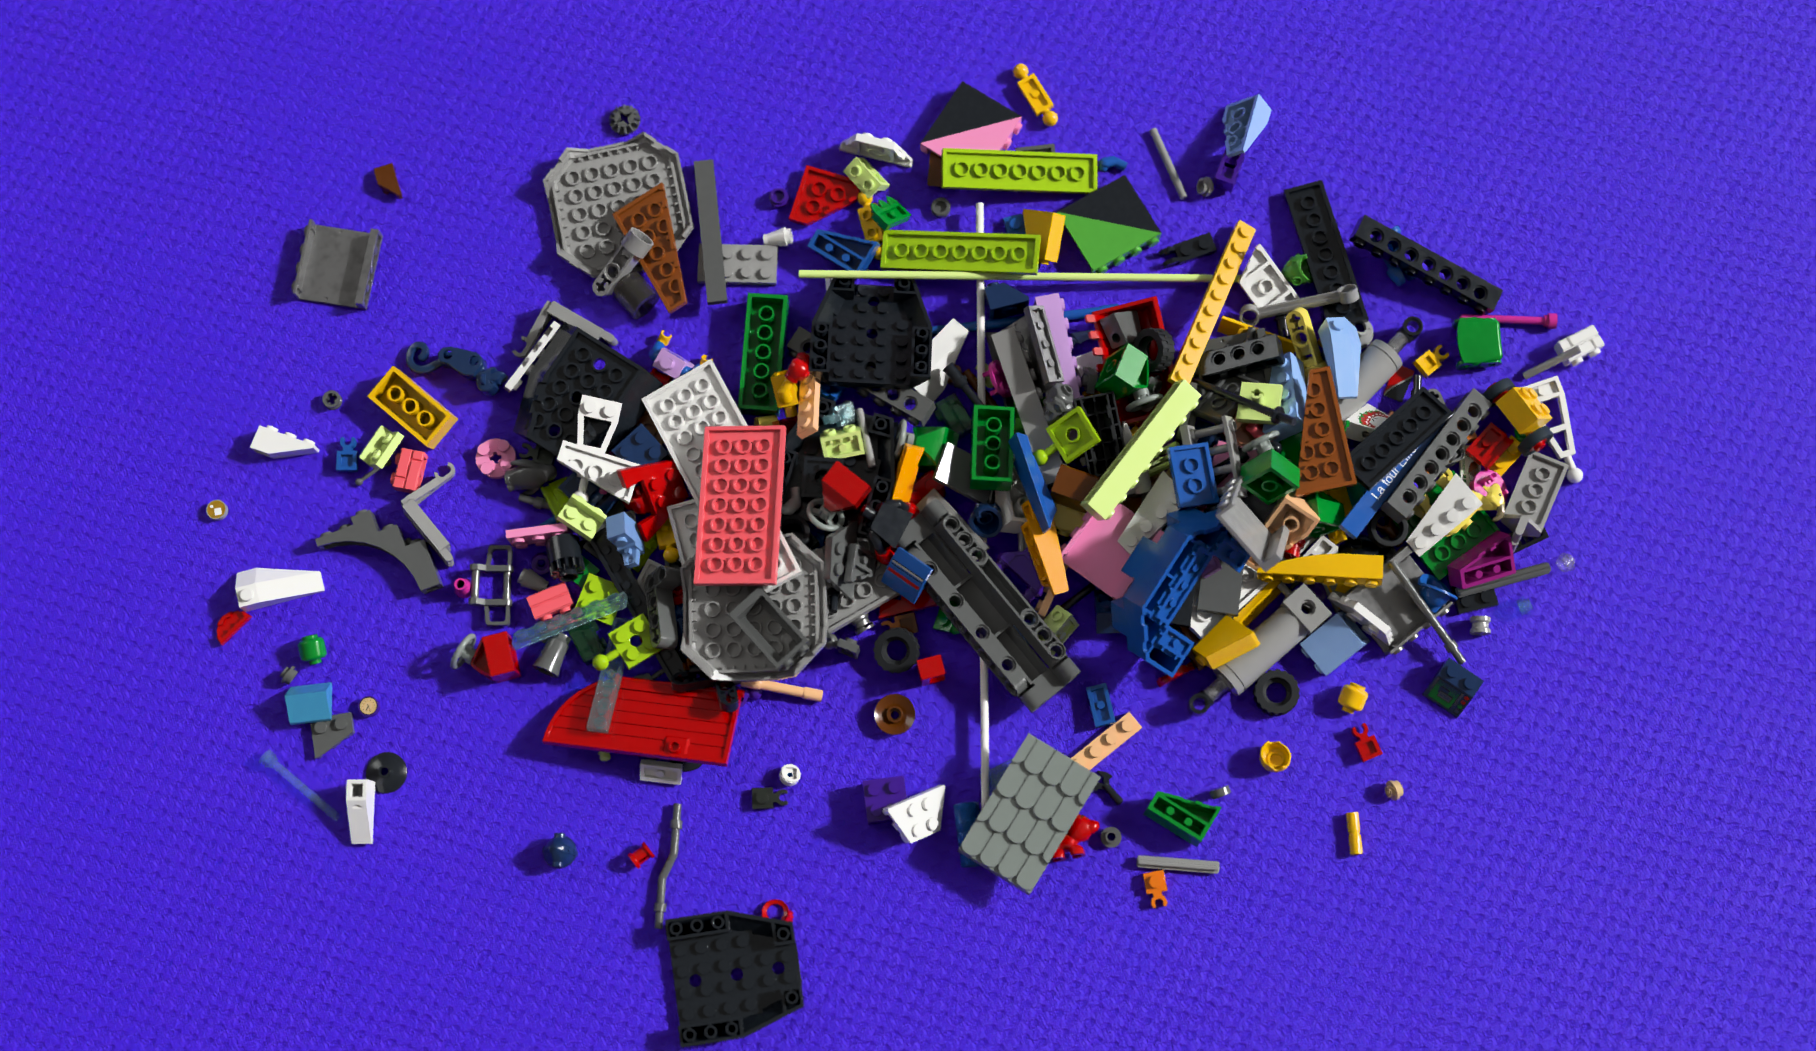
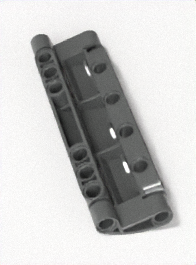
M937 498L928 503L919 515L909 521L896 546V550L898 547H902L934 569L924 584V590L1008 692L1015 697L1018 696L1031 713L1081 673L1070 657L1068 658L1066 648L963 523L956 516L949 514ZM946 525H950L953 530H949ZM936 532L941 536V538H942V539L946 542V544L951 548V550L955 553V555L950 551V549H949V548L945 545V543L940 539V537L936 534ZM958 540L964 541L966 546L961 545ZM972 556H976L979 559V562L974 561L972 559ZM949 601L955 602L957 607H953ZM1024 619H1028L1031 625L1026 624ZM1013 625L1019 630L1023 637L1018 633V631L1013 627ZM975 632L982 634L983 639L978 638ZM1037 635H1042L1045 641L1040 640ZM1028 643L1033 647V649L1038 653V655L1043 659V661L1048 665L1049 668H1047V666L1042 662V660H1041V659L1037 656V654L1032 650V648L1028 645ZM1051 650L1055 651L1058 657L1053 656ZM1002 664L1007 665L1009 671L1003 669Z

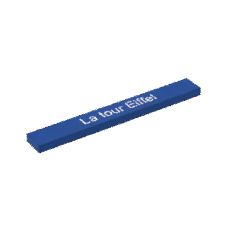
M1442 426L1370 492L1366 490L1338 527L1353 540L1356 539Z

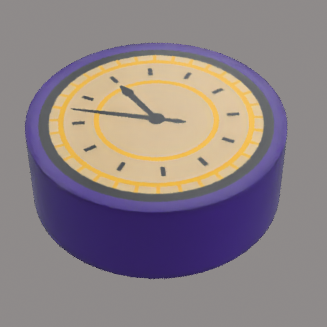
M365 696L358 703L359 712L366 717H373L379 712L380 703L372 696Z

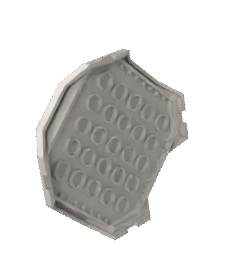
M645 132L625 142L591 149L567 147L559 157L553 170L549 171L543 180L554 228L557 255L592 278L598 277L621 246V241L625 237L612 214L661 182L665 188L677 251L694 229L678 152L657 142L655 138ZM640 262L636 264L628 276L645 273ZM615 268V270H614V273H615L616 276H617V274H618V269H617V268Z
M792 532L783 534L803 574L766 594L809 640L811 645L809 646V651L805 655L795 658L793 660L794 664L786 671L783 669L780 672L729 615L734 608L759 586H695L696 554L680 567L683 589V637L681 651L713 681L753 682L793 678L826 645L828 616L824 562ZM758 605L747 615V620L781 657L785 656L796 646V642L763 605Z

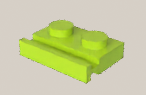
M568 477L554 481L549 486L540 487L555 519L569 501V498L558 488Z

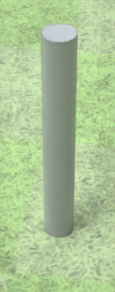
M1577 345L1523 372V376L1527 380L1581 353V350Z
M858 408L855 412L861 431L868 468L876 467L865 415L863 408Z

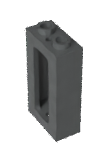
M760 586L729 613L731 618L780 672L783 669L785 671L794 664L793 660L795 658L805 655L810 649L811 643ZM758 605H763L796 642V646L785 656L781 657L747 620V615Z

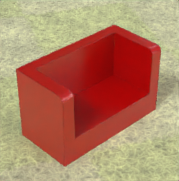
M941 654L916 660L922 686L945 680V669Z

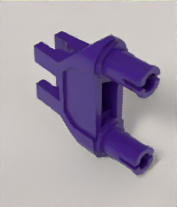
M1028 547L1024 551L998 554L995 563L1002 572L1005 569H1010L1026 585L1027 589L1022 593V596L1028 603L1035 597L1042 596L1043 585L1040 583L1034 563L1030 558L1031 555Z

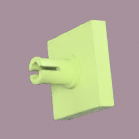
M1242 382L1240 396L1272 409L1281 406L1282 384ZM1238 404L1237 422L1275 425L1271 422L1269 416Z

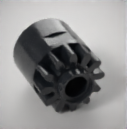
M570 533L559 534L545 542L550 575L554 580L559 578V581L570 582L576 580L578 574H584L585 564L581 555L582 549L579 536Z

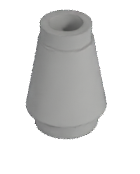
M526 568L523 569L517 581L521 584V587L539 592L545 590L549 584L548 581L532 569L528 570Z

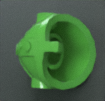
M1297 253L1282 268L1283 276L1295 286L1313 282L1305 260L1308 258L1307 254L1300 255Z

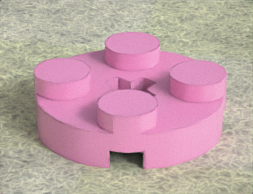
M494 438L478 446L476 453L477 467L489 478H504L505 472L515 467L511 462L517 460V455L514 448L506 440ZM494 454L501 456L498 463L491 460Z

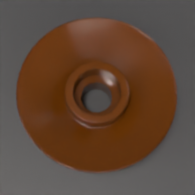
M890 694L883 697L877 703L874 718L877 726L883 732L890 735H899L908 731L913 725L915 708L907 697L900 694ZM893 712H897L899 714V717L897 719H893L891 717V714Z

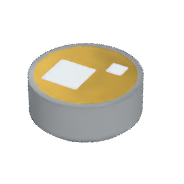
M213 500L207 505L206 513L211 519L220 521L227 516L228 507L221 500Z

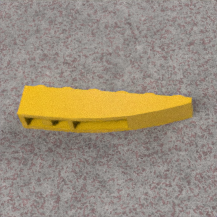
M1341 553L1298 557L1280 561L1266 572L1262 568H1258L1257 579L1263 582L1279 580L1283 583H1294V581H1298L1308 585L1317 582L1328 586L1344 584L1348 587L1365 585L1369 588L1382 586L1384 556Z

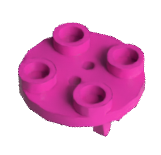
M1000 360L990 362L989 370L982 373L983 378L990 377L995 390L989 392L990 396L1000 394L1004 398L1011 397L1012 394Z
M1479 471L1469 483L1472 491L1483 496L1487 495V492L1482 487L1483 485L1490 487L1494 483L1499 484L1504 497V503L1507 493H1509L1504 480L1497 471Z

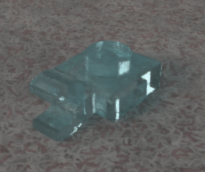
M853 402L832 407L833 414L822 417L824 425L836 423L837 427L857 421Z

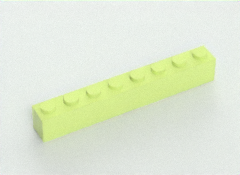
M1185 379L1175 381L1080 505L1097 521L1111 518L1115 513L1114 508L1126 499L1128 490L1139 482L1138 477L1141 473L1146 472L1150 468L1151 460L1162 452V446L1165 442L1173 438L1175 429L1186 421V415L1197 407L1198 399L1202 395Z

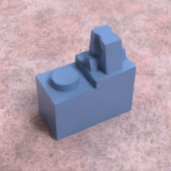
M625 512L606 517L607 539L617 547V551L623 556L624 565L628 569L639 566L640 555L645 554V546L637 523Z

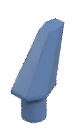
M1092 330L1070 333L1073 346L1076 343L1081 344L1088 340V332Z

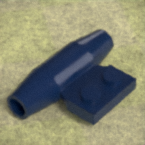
M573 472L558 488L570 499L572 494L578 491L581 478L577 477L576 472ZM588 481L586 490L589 496L588 503L593 507L600 508L606 515L620 499L609 492L607 494H600V487Z

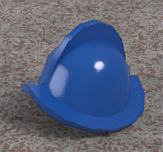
M1422 574L1418 578V585L1421 586L1419 594L1433 613H1436L1449 600L1456 601L1458 599L1436 577Z

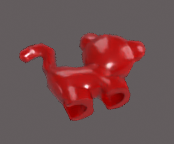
M1078 814L1053 855V862L1066 860L1065 853L1070 852L1074 859L1084 857L1085 850L1078 843L1087 841L1093 833L1098 831L1099 822Z

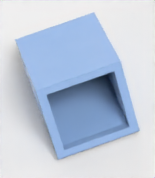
M1343 610L1334 615L1300 643L1303 654L1307 658L1311 657L1316 663L1314 666L1320 674L1324 673L1326 676L1370 642L1358 625L1346 618V613Z

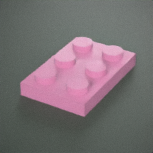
M563 523L505 530L506 539L517 549L527 548L531 544L545 546V542L555 535L573 534L572 530Z

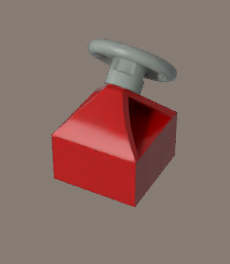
M836 461L822 479L823 498L813 499L808 503L806 509L807 516L817 528L828 532L836 531L844 525L845 518L842 511L857 509L872 489L861 478L839 461ZM822 504L820 509L813 508L815 505ZM837 513L839 520L837 524H834L832 519ZM814 515L820 516L827 525L819 522Z
M506 631L482 637L477 649L474 648L476 635L473 633L468 634L456 648L450 662V666L454 670L460 668L466 662L481 675L497 683L522 677L514 640Z

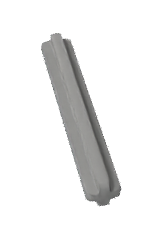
M1138 855L1137 867L1214 874L1219 873L1220 870L1218 861Z

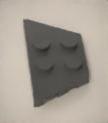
M848 521L847 526L840 527L835 533L828 535L825 543L824 579L831 583L836 591H841L844 594V599L854 600L855 580L854 582H844L849 546L850 544L857 543L858 521Z

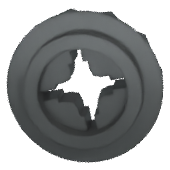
M623 104L619 107L616 106L610 112L609 123L616 133L621 135L631 134L639 127L640 115L632 105L627 106ZM620 114L624 115L625 117L629 116L627 118L629 125L624 121H621Z

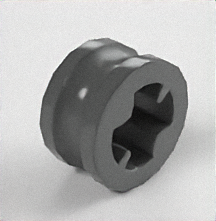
M330 390L323 395L322 401L328 409L336 410L342 405V397L338 392ZM331 396H333L334 398L337 397V399L334 400V404H331L329 402Z

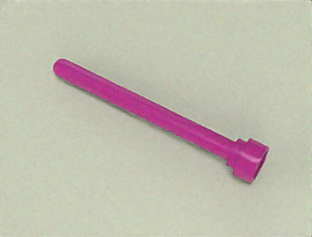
M1548 313L1543 317L1462 314L1459 317L1496 318L1499 323L1543 325L1547 329H1556L1558 321L1557 313Z

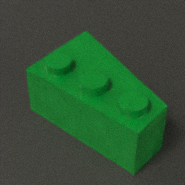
M1157 791L1145 810L1144 815L1197 847L1203 840L1221 807L1210 806L1199 801L1183 799V797Z

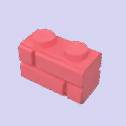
M401 448V452L397 453L395 458L396 472L392 473L390 483L395 490L413 493L421 487L428 459L427 454L422 451Z
M565 582L526 597L537 622L541 621V623L551 621L553 619L552 616L556 614L565 615L572 611L571 608L575 607Z

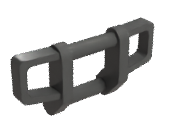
M491 545L488 548L486 565L470 564V571H472L471 598H468V605L484 607L485 622L488 626L510 625L513 602L511 600V574L514 573V566H512L513 549L510 545ZM496 550H507L508 565H491L493 552ZM480 573H503L502 599L479 598ZM489 607H506L505 620L502 622L490 621Z

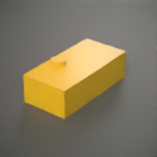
M394 366L390 368L367 396L425 446L431 449L437 446L458 420L455 415Z

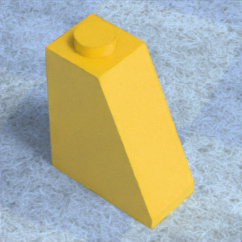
M1023 209L1026 234L1041 236L1039 264L1049 265V262L1057 263L1066 216L1053 212Z
M1225 615L1193 648V651L1197 656L1195 658L1201 666L1204 667L1206 665L1214 670L1258 647L1260 642L1252 630Z

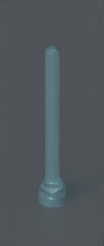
M269 749L262 755L259 762L264 767L273 768L333 820L339 819V813L278 762V758H276L277 755Z

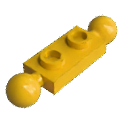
M1025 64L1015 65L1013 75L1017 79H1021L1017 82V86L1036 116L1043 114L1042 120L1046 126H1054L1058 121L1057 114L1054 111H1050L1054 104L1036 75L1033 73L1028 76V68Z
M860 191L857 200L863 207L857 211L865 240L876 241L881 245L884 230L871 218L873 214L870 203L873 200V196L867 198ZM882 245L874 255V258L877 260H881Z
M669 518L656 532L659 550H664V560L668 563H674L679 558V553L675 548L677 545Z

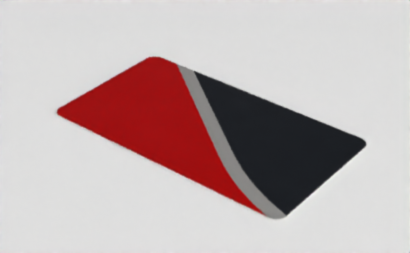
M1401 366L1389 379L1384 395L1402 402L1413 377L1414 370Z

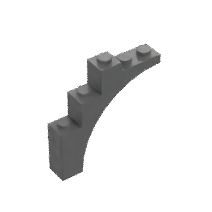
M364 509L356 512L355 516L351 517L353 525H343L339 527V530L322 533L319 538L315 539L317 546L322 551L337 546L358 545L372 547L390 554L408 568L424 594L444 587L428 543L424 539H415L409 542L410 545H406L402 530L397 524L386 525L380 531L375 515L370 510Z

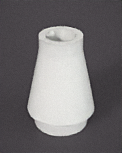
M783 227L768 234H763L764 245L789 246V244H793L791 228L786 229V227Z

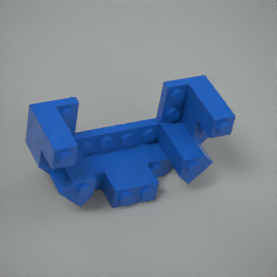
M1194 507L1166 514V531L1158 543L1145 536L1141 538L1121 569L1123 573L1134 579L1123 597L1111 601L1112 625L1114 629L1126 635L1127 649L1172 678L1195 643L1170 627L1169 624L1208 563L1215 556L1240 573L1251 556L1215 516L1217 509L1203 513Z

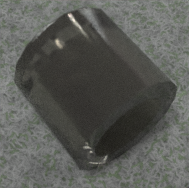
M632 272L624 276L616 284L612 292L614 299L634 319H639L646 315L660 298L657 291L638 272Z

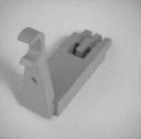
M547 300L528 336H521L522 341L527 342L523 352L518 353L516 350L512 352L518 358H525L552 317L562 323L580 328L602 343L605 341L612 346H616L618 340L614 335L554 300L552 302Z
M448 462V469L451 471L447 475L440 477L437 472H434L435 478L402 499L401 505L404 515L448 567H452L454 560L450 553V543L418 506L455 476V467Z

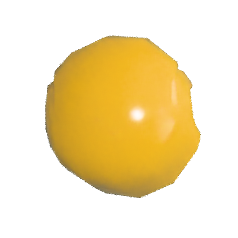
M1267 741L1260 749L1259 759L1261 765L1266 770L1281 772L1289 766L1291 753L1288 747L1280 741Z

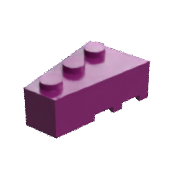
M1497 530L1447 565L1450 585L1463 590L1515 574L1516 569L1510 534Z

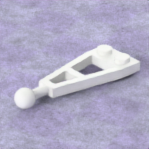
M1558 376L1525 386L1532 388L1537 393V399L1540 403L1555 398L1558 399L1562 424L1549 429L1553 435L1564 431L1567 450L1562 451L1554 437L1551 438L1548 444L1558 460L1564 459L1565 463L1569 465L1566 475L1568 481L1579 483L1583 478V472L1576 468L1572 459V455L1576 454L1566 397Z
M582 395L578 411L577 445L605 453L617 427L622 403ZM584 416L612 422L601 448L583 445ZM577 474V477L581 479L579 489L574 494L583 497L588 503L589 496L586 490L589 480Z

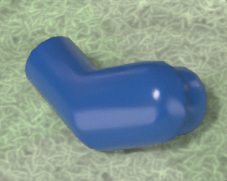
M1109 156L1099 160L1098 169L1106 172L1108 167L1113 166L1124 171L1128 163L1115 156Z

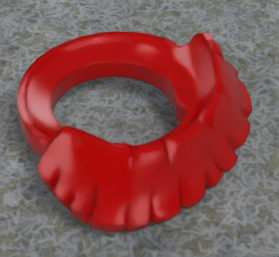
M770 900L762 908L761 917L769 918L767 916L768 908L774 904L780 905L784 910L781 920L793 922V912L788 909V906L782 900Z

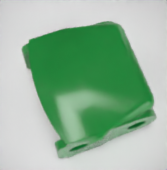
M1467 317L1455 319L1452 322V328L1457 329V344L1462 360L1456 364V369L1474 370L1501 365L1503 356L1500 325L1496 318Z

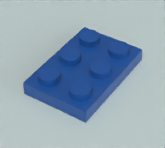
M1208 442L1167 448L1178 509L1219 503Z

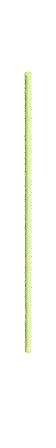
M799 270V278L1210 282L1213 274L1038 273V275H1011L944 271ZM1236 275L1233 283H1238L1241 275Z

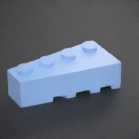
M1291 352L1283 354L1285 364L1273 366L1271 369L1269 384L1283 385L1281 407L1284 408L1286 415L1297 419L1294 426L1282 421L1278 425L1263 424L1262 432L1264 434L1274 430L1279 431V436L1273 440L1277 442L1295 435L1303 429L1307 393L1303 362Z

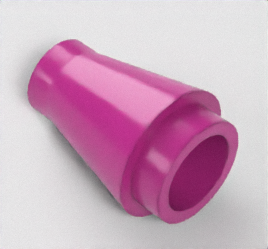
M456 579L454 582L456 595L460 598H469L471 596V580Z

